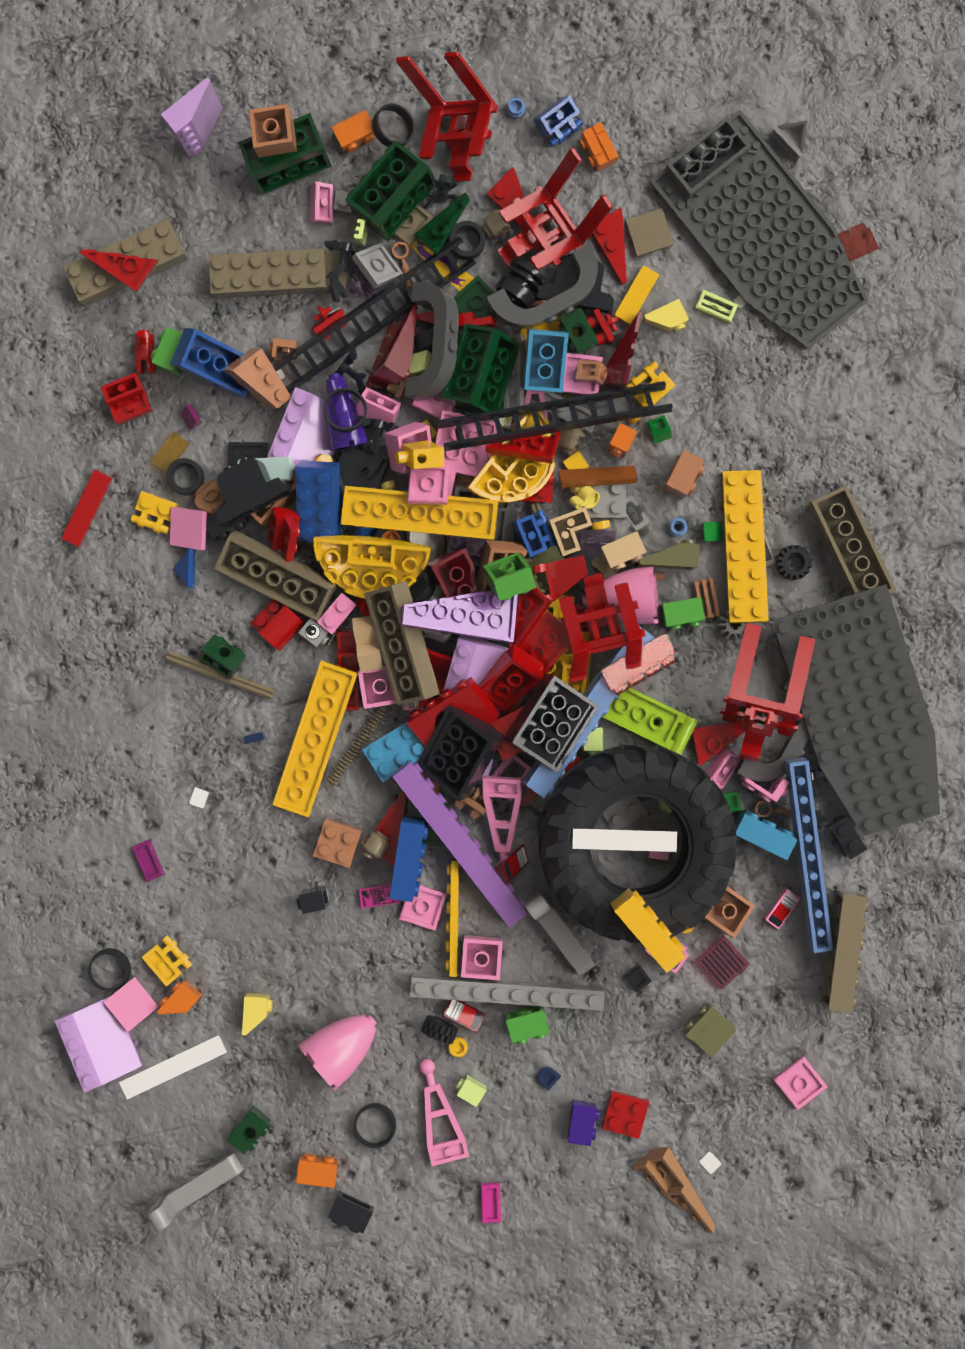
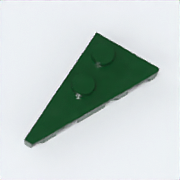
M466 193L462 194L414 234L416 239L433 253L437 254L469 203L470 198Z

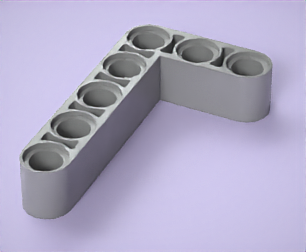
M538 890L524 901L525 907L531 916L540 922L580 976L596 965L541 890Z
M232 1152L158 1198L146 1214L155 1231L158 1232L168 1226L178 1211L243 1171V1166L235 1153Z

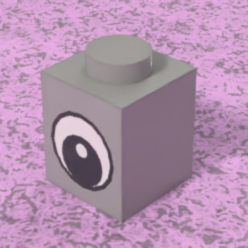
M312 618L307 621L299 634L318 648L320 645L324 646L330 639L328 636L330 633Z

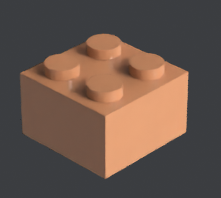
M288 104L249 110L253 148L258 157L297 151L293 114Z
M683 450L679 454L663 490L682 499L690 496L697 485L694 483L695 479H698L704 471L705 466L702 465L704 459Z
M326 818L313 856L350 868L363 829Z
M727 886L720 902L715 907L712 906L704 920L727 936L735 938L755 908V905Z

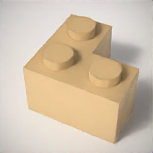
M586 507L549 520L550 528L554 533L556 544L559 546L562 556L566 557L581 550L575 533L592 526Z
M637 531L600 548L609 569L614 568L615 571L625 567V563L629 561L631 564L643 559V555L646 553Z
M371 616L352 618L360 672L384 669V660Z

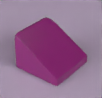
M187 404L181 412V416L188 428L193 429L200 425L202 420L191 404Z

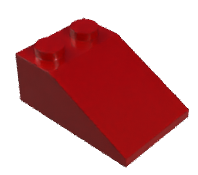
M513 644L499 657L478 686L494 705L506 711L543 680L544 664Z

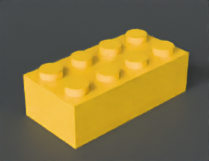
M628 888L611 902V905L616 914L667 973L685 958L682 952L685 949L675 936L670 937L672 933L662 921L657 922L659 918L656 916V913L649 905L647 907L644 906L645 901L636 890L632 892Z

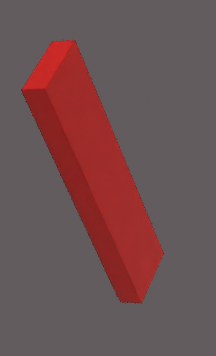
M94 469L64 531L62 539L78 547L81 546L113 478Z

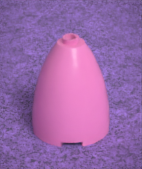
M654 566L626 570L604 579L608 604L614 603V605H619L615 585L628 583L632 600H637L639 609H635L639 624L659 623V611L657 610L658 589L656 574L653 573ZM585 594V596H582L583 607L589 609ZM617 614L619 622L624 623L622 614Z
M365 1014L347 1017L321 1028L298 1046L323 1079L336 1091L363 1061L373 1042L377 1030L375 1025L377 1023L371 1015L368 1017Z

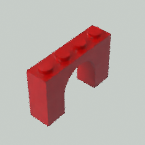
M469 677L466 680H460L452 689H445L436 699H429L423 707L413 709L409 713L407 725L427 747L439 725L437 715L442 710L447 709L449 705L462 709L488 724L497 721L499 711L474 679Z

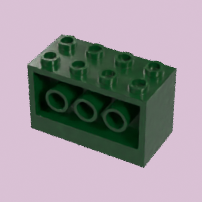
M311 113L293 120L297 146L296 152L258 157L253 148L252 137L238 142L250 176L261 195L332 167Z
M394 141L392 145L386 148L383 156L374 162L371 170L362 176L359 184L348 193L345 201L355 217L365 220L369 228L388 242L434 188L431 179H435L427 164L397 141Z
M465 323L458 343L455 368L449 382L444 387L441 398L472 413L500 410L521 344L495 328Z

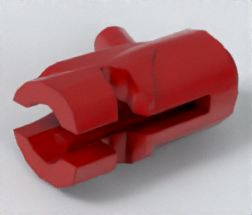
M139 330L135 334L136 373L139 375H144L142 360H146L147 372L156 374V366L152 363L151 359L152 352L155 349L154 334H151L149 330Z

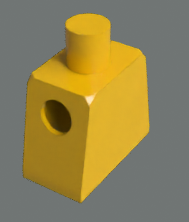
M428 440L402 445L401 452H395L394 459L396 464L403 463L412 469L444 467V447Z

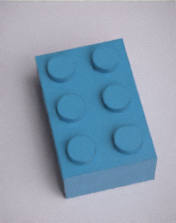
M527 328L522 383L524 390L563 393L568 332Z
M406 722L362 750L383 783L391 778L392 773L409 760L413 763L418 761L426 746Z
M745 810L744 813L738 812L734 820L737 836L788 860L798 840L793 837L794 833L782 827L778 830L775 828L776 824L764 818L762 821H759V816L748 810Z

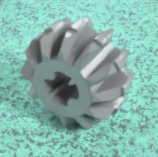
M728 610L724 613L727 618L724 616L719 617L724 623L717 624L718 627L724 628L719 633L724 634L727 632L726 640L731 635L732 641H736L737 636L743 639L742 632L744 633L747 623H738V627L733 630V627H730Z

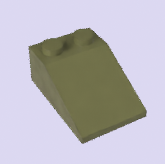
M683 540L681 543L639 560L636 563V567L654 566V568L694 570L698 568L699 544H694V540Z

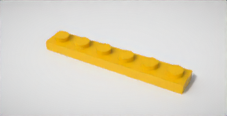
M451 859V864H447V875H451V883H447V895H451L450 902H447V914H450V921L446 922V933H450V941L446 940V952H450V960H446V971H450L449 977H457L459 862L456 859Z

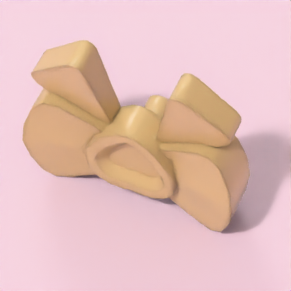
M603 554L597 556L591 562L592 567L602 573L603 579L619 572V570L615 571L614 568L609 569Z

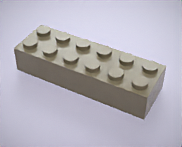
M169 219L97 251L156 259L158 263L147 278L188 260ZM86 257L63 266L78 301L84 307L128 287Z
M324 248L209 255L210 293L215 299L329 292L328 279L326 278L327 260Z
M847 485L808 503V507L850 595L887 584L889 593L896 591Z
M236 530L228 536L215 567V570L316 621L325 613L337 587V584H333L325 575L294 559L293 561H285L282 553Z
M407 581L364 593L396 704L401 705L421 701L440 694L421 629L400 626L402 606L413 603Z
M835 889L830 928L833 950L827 951L821 1004L829 1011L852 1013V1008L856 1007L854 993L859 985V978L857 977V970L861 968L859 954L864 946V940L861 938L862 931L866 929L864 915L869 907L867 897L859 892Z

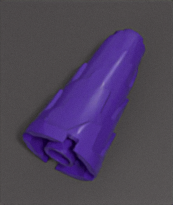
M340 373L328 375L329 379L326 380L327 396L338 388H348L344 376H340ZM338 393L328 401L326 407L327 415L335 425L348 428L360 422L356 404L352 400L350 393ZM328 425L331 451L364 445L368 441L364 426L362 425L352 432H339Z

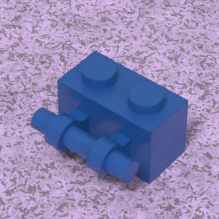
M570 95L560 98L533 119L542 136L553 133L554 137L549 140V144L552 147L564 142L567 136L571 133H576L578 128L583 125L580 118L575 121L573 120V117L579 114L580 111ZM566 123L567 127L564 130L560 131L559 128Z
M543 510L535 512L538 520L535 519L534 514L511 522L519 543H522L528 551L525 558L548 550L545 542H548L549 547L557 545L554 533L551 532L548 524L549 519L545 516ZM540 525H541L542 530H543L544 535H545V536H543V537H542V534H541L540 529H539V527H538V526H540Z

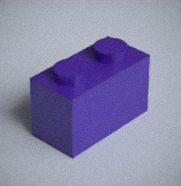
M573 1100L567 1134L568 1143L591 1146L592 1140L595 1141L596 1129L594 1128L595 1121L598 1122L599 1110H597L596 1103Z

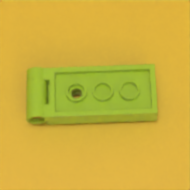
M623 685L620 689L619 697L610 703L609 711L605 716L601 717L682 755L698 721ZM656 718L660 721L659 725L657 726L653 724V721Z

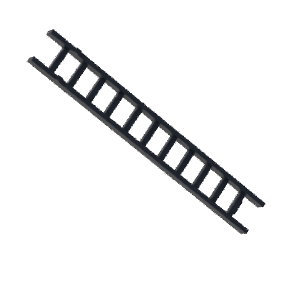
M460 236L441 248L437 254L434 253L273 364L272 366L275 371L288 364L297 377L295 381L286 386L288 392L291 393L295 387L298 388L306 381H310L312 377L350 352L352 348H356L408 312L414 305H418L411 302L412 300L402 284L412 277L415 278L416 282H422L418 275L419 272L430 266L438 279V282L434 285L442 288L476 265L475 260L471 259L458 267V262L451 250L463 243V239ZM445 255L454 271L443 278L434 262ZM396 288L400 290L407 302L398 310L394 309L386 296ZM380 299H383L391 312L382 321H379L370 307ZM365 310L368 311L376 324L366 332H364L355 318ZM351 320L360 336L348 343L339 328ZM335 331L344 347L332 354L323 339ZM319 342L328 358L317 365L307 350ZM303 353L313 368L301 376L292 360H296Z
M663 381L438 420V427L441 429L456 426L455 435L457 441L443 443L445 452L672 412L673 406L672 403L660 406L653 405L650 392L665 390L666 383ZM644 394L648 406L635 410L631 396ZM626 397L629 411L616 413L613 399ZM607 400L610 414L597 416L594 402ZM588 403L592 417L578 420L574 405ZM569 406L572 421L560 423L556 409ZM550 410L554 424L541 426L537 412ZM532 413L535 427L522 429L518 415ZM513 416L516 430L503 433L499 418ZM494 419L497 434L483 436L480 422ZM475 423L478 437L464 439L461 425Z

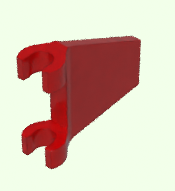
M584 555L532 566L534 574L546 572L550 594H546V596L551 601H556L588 574Z

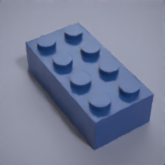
M184 328L170 364L234 396L246 397L248 392L232 376L223 371V369L241 357L243 353L196 329Z
M302 460L295 466L297 514L300 517V536L298 541L314 542V537L341 535L339 463Z
M403 816L390 899L413 902L414 897H418L420 882L417 881V878H421L423 868L420 858L424 859L426 849L423 839H427L429 825H425V819Z

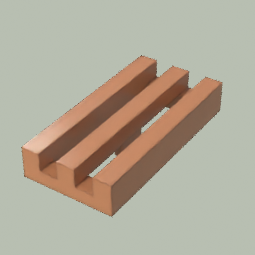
M713 578L693 582L696 598L701 597L699 585L703 587L708 613L704 615L705 619L720 616ZM707 583H709L715 613H712L710 600L706 585Z

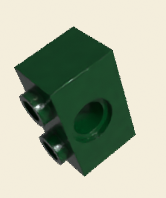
M581 308L560 318L559 330L569 333L568 347L572 353L582 354L598 345L599 341ZM574 329H580L582 331V336L575 337L572 334V331Z
M216 634L205 644L199 655L201 661L229 680L242 666L246 657L239 648L233 647L223 637H219Z
M253 1106L229 1134L227 1141L242 1154H245L248 1150L251 1152L258 1144L256 1140L259 1136L264 1137L270 1130L269 1124L271 1119ZM246 1128H253L255 1134L249 1135L246 1132Z

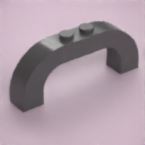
M590 243L572 252L571 258L578 270V282L572 288L530 309H523L514 305L503 288L486 297V303L491 312L502 323L517 329H530L544 323L551 324L558 319L557 316L573 312L575 310L574 307L581 304L589 296L597 278L598 263Z
M424 281L413 283L411 302L422 307L433 306L435 314L432 358L428 368L418 376L406 378L405 397L416 401L430 399L444 389L453 374L458 348L459 312L454 297L447 290Z
M788 673L780 687L786 692L788 691L791 678L790 673ZM802 716L801 721L797 720L795 724L798 726L797 733H791V736L788 737L779 755L774 760L767 763H759L742 758L735 772L755 781H770L786 774L784 760L803 757L806 751L804 747L807 741H811L804 716Z

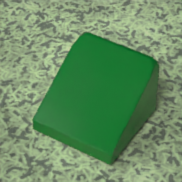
M665 415L647 421L654 444L672 438L671 428Z
M721 522L702 523L703 542L722 541Z

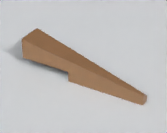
M669 1146L654 1148L634 1163L632 1168L635 1171L639 1169L646 1175L645 1179L648 1182L653 1181L658 1185L660 1192L681 1210L686 1209L692 1214V1220L695 1222L699 1220L706 1227V1232H714L716 1227Z

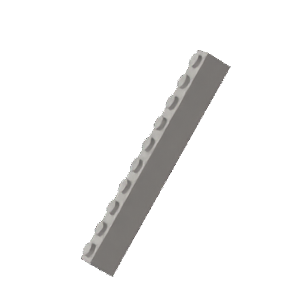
M412 974L410 997L603 1011L604 1006L603 987Z

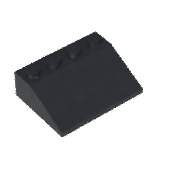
M545 672L543 680L535 688L504 739L558 773L599 706L556 676Z
M449 705L418 764L428 777L457 801H461L472 795L502 742L504 735L490 724Z

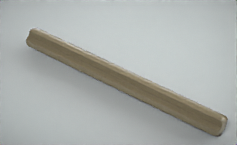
M168 651L165 660L268 699H272L274 695V689L236 675L229 680L207 664L172 651Z

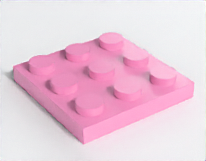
M442 410L440 420L465 415ZM488 420L480 422L483 436L497 434L494 422ZM475 423L461 425L464 439L478 437ZM456 426L441 429L438 427L435 444L443 447V443L457 441L455 435ZM489 444L445 451L444 466H449L450 471L457 472L456 474L475 478L492 456V454L486 453L485 447Z

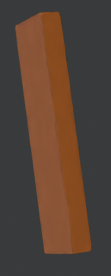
M634 465L559 470L558 473L561 488L637 483L638 480Z

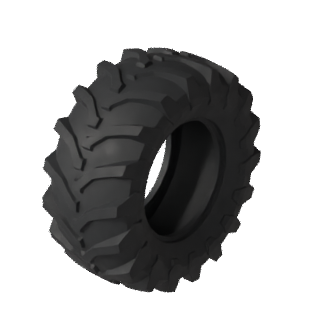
M637 744L605 749L604 752L593 754L575 765L574 769L568 772L552 791L553 795L547 801L540 821L541 828L538 843L541 868L547 885L559 905L563 906L565 911L586 929L590 928L596 934L617 941L622 939L628 943H641L616 914L611 905V902L628 888L615 885L600 875L594 866L590 849H572L573 829H593L600 815L609 806L629 797L645 796L662 801L673 811L681 828V853L672 871L664 879L651 886L629 888L632 892L636 890L645 901L644 906L647 907L649 905L656 913V916L659 918L657 922L662 921L672 933L670 937L672 938L685 931L686 927H695L710 912L712 906L715 907L722 899L735 868L737 841L735 823L722 791L713 780L711 781L707 773L690 759L657 746Z

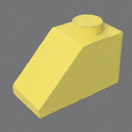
M677 299L644 315L642 320L646 324L668 332L672 330L678 332L686 327L685 324H687L689 319L680 300Z
M247 993L244 996L242 1035H247L267 1017L269 1012H272L273 1000H270L269 994Z

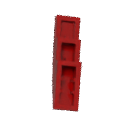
M434 311L417 314L416 319L420 322L434 325ZM472 312L459 314V329H463L465 323L490 328L497 327L496 319L492 316L477 318Z
M353 630L337 631L338 666L358 673L357 646ZM358 675L345 711L360 710Z

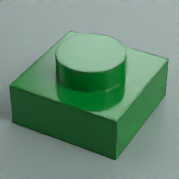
M739 791L723 793L731 812L742 810Z

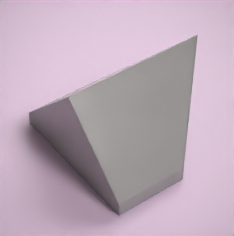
M807 120L778 125L773 128L770 134L795 162L803 154Z

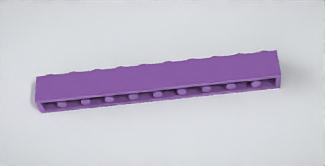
M409 760L392 773V777L510 928L528 914L525 909L524 900L521 897L518 899L514 895L516 892L510 882L508 884L504 882L496 869L491 865L493 861L490 856L480 851L479 848L482 847L476 838H470L468 835L469 829L464 823L460 824L457 821L458 815L452 807L450 809L447 808L444 804L447 801L440 792L436 794L433 790L435 785L429 777L426 779L421 774L423 770L417 762L413 764Z

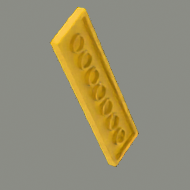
M761 470L723 471L722 489L729 623H766L769 621Z
M345 486L341 525L495 540L499 501L448 496L447 505L408 504V492Z
M323 660L320 661L273 802L274 806L306 817L310 816L358 675L357 672Z

